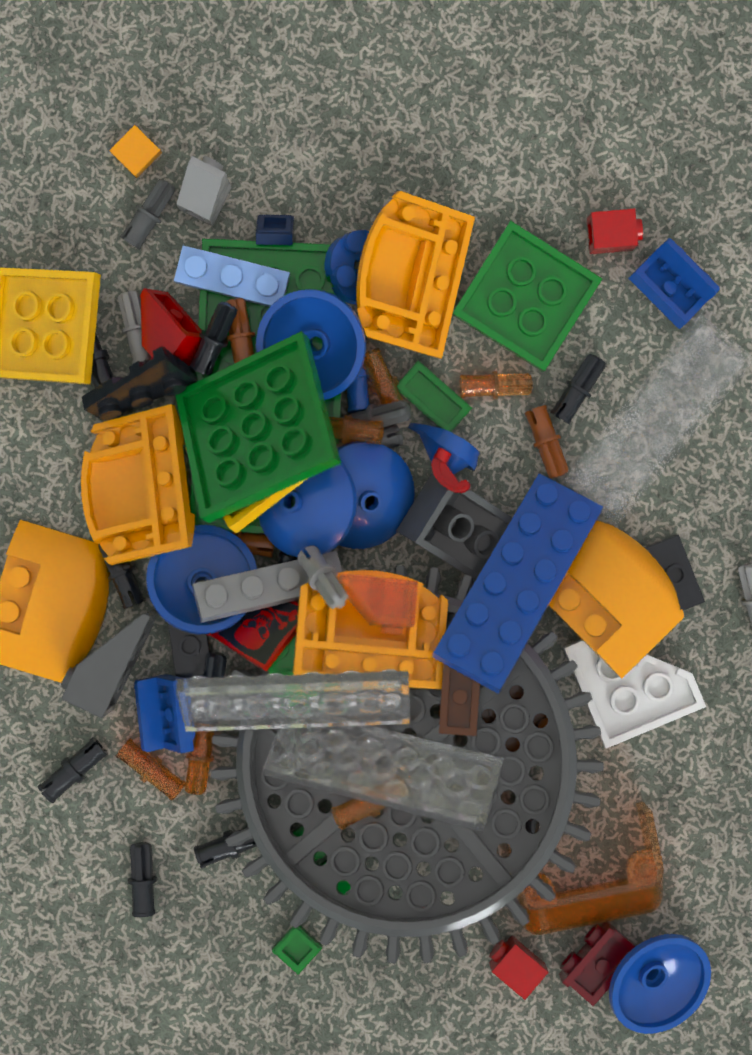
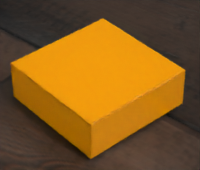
M136 125L109 150L136 178L162 154L161 150Z

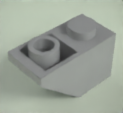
M191 156L176 203L180 211L211 226L214 225L232 188L226 172L222 171L224 167L222 164L207 156H204L202 161Z

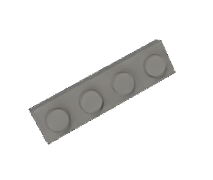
M337 551L322 555L328 565L335 567L337 572H343ZM298 560L193 583L192 589L201 623L299 600L300 586L309 582V576Z

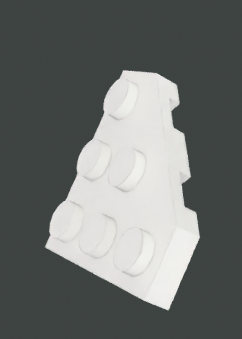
M582 639L563 647L568 661L574 660L578 666L573 674L580 691L590 692L592 700L586 705L595 726L600 727L601 735L599 737L606 749L706 707L693 673L646 655L621 679Z

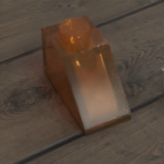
M341 574L337 577L348 594L347 599L370 626L381 627V634L403 635V629L415 627L418 581Z

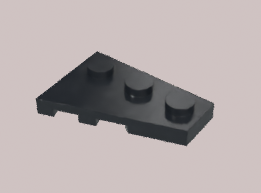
M160 346L152 351L154 358L146 364H143L142 361H137L129 366L130 374L127 376L110 378L83 395L84 410L100 420L118 418L122 412L147 407L155 399L184 392L187 386L198 382L195 370L165 347Z

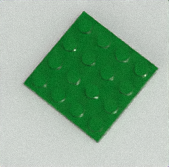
M302 331L187 386L184 392L175 395L200 517L208 524L341 464L310 341Z

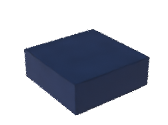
M258 215L256 245H293L294 216Z

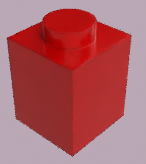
M635 209L591 212L587 217L590 254L633 251L638 246V241L643 239L641 218L636 219Z
M511 936L507 942L504 940L499 941L489 955L492 959L489 962L491 972L524 1000L529 997L549 973L546 964L514 936Z

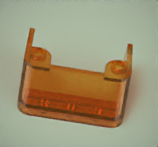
M644 802L636 803L645 849L635 851L627 859L625 867L627 878L555 892L551 879L546 874L539 872V877L551 885L555 892V898L549 902L541 898L531 886H527L516 897L519 903L527 909L530 921L523 927L528 932L535 935H543L647 914L655 911L660 906L663 899L664 867L653 812ZM505 843L507 856H509L512 850L510 845Z

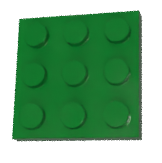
M510 220L452 315L544 372L599 286L602 278Z

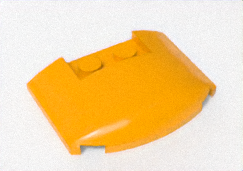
M397 191L392 196L393 199L379 212L363 247L356 286L358 316L365 337L442 359L475 217L406 192Z
M169 404L94 424L91 433L97 434L90 453L84 451L81 496L90 535L94 543L100 544L101 548L109 556L104 558L109 565H115L192 547L195 514L190 511L183 452L185 440L175 405Z
M20 520L6 552L8 556L0 579V665L62 683L70 667L74 668L76 664L81 663L88 655L100 632L109 597L110 581L107 578L109 572H107L106 564L97 543Z
M596 521L549 604V607L621 679L684 618L683 609L680 610L676 590L658 561L628 534L601 521Z
M373 570L337 572V579L348 594V598L345 601L346 605L342 608L336 607L331 609L319 591L311 588L309 582L300 586L292 677L442 690L443 663L432 656L447 627L448 599L443 595H440L438 598L427 588L423 587V583L394 573Z

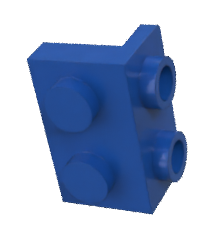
M668 238L628 278L678 329H681L720 290V287L671 238Z
M163 674L136 680L134 682L142 751L151 752L164 748L181 754L194 751L195 726L190 718L189 703L191 702V690L186 682V678Z

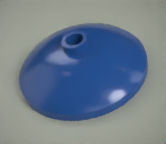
M299 290L278 299L266 311L260 322L256 338L257 352L302 331L310 341L324 399H330L345 391L359 375L366 354L365 334L356 313L345 301L322 290ZM314 337H319L323 342L320 350L314 348L312 344Z
M372 441L347 443L337 449L340 460L352 476L356 489L357 507L352 527L339 545L352 549H365L380 545L397 533V528L414 502V481L406 462L389 447ZM374 496L373 504L365 507L364 502L366 498Z
M341 461V464L305 480L258 517L266 537L280 551L294 557H298L302 550L307 558H311L305 549L308 546L319 548L321 555L335 549L349 533L356 514L357 496L352 476ZM292 496H294L296 500L294 507L291 506Z
M195 525L192 547L151 556L146 574L148 595L157 613L173 627L193 634L220 632L236 624L246 613L201 623L192 589L193 583L257 569V565L249 548L233 533L216 526Z
M664 934L643 941L626 954L612 976L609 987V1002L613 1013L625 1027L638 1033L653 1034L676 1027L697 1010L707 994L711 981V966L708 956L694 940L679 934Z

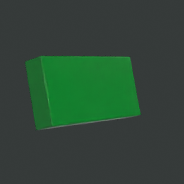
M417 361L394 387L435 425L450 432L454 430L472 409L469 404L420 361Z

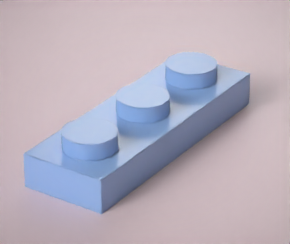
M183 245L174 282L236 299L242 298L248 302L270 307L278 299L285 296L290 272Z

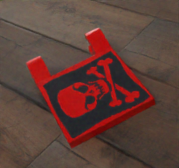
M292 601L247 612L233 626L223 631L206 635L215 638L267 672L296 635L298 603Z

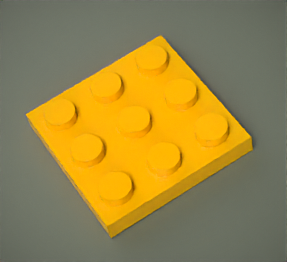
M0 267V378L91 385L101 274L84 271Z

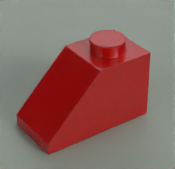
M144 288L140 294L143 348L149 353L152 360L154 358L152 351L163 346L190 365L202 339L200 336L202 330L169 292Z

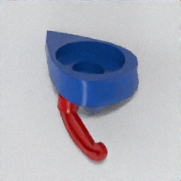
M410 423L408 428L420 435L432 463L433 475L438 482L451 492H467L470 489V483L467 480L459 482L454 474L464 468L475 471L480 452L469 442L450 431L434 426Z

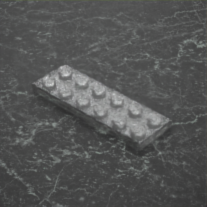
M700 313L560 480L574 492L603 506L601 515L614 526H617L751 367L752 356Z
M386 669L381 672L362 673L357 671H345L334 674L308 672L304 675L272 673L266 676L245 677L242 675H231L221 678L194 676L189 679H177L176 694L186 732L410 724L408 671Z
M287 705L263 771L265 776L484 832L501 774L503 758Z

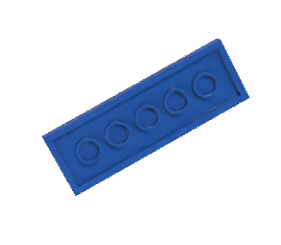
M539 473L438 643L432 657L499 694L601 514L603 506Z

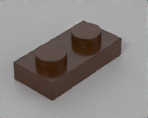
M444 663L439 734L477 736L480 683Z

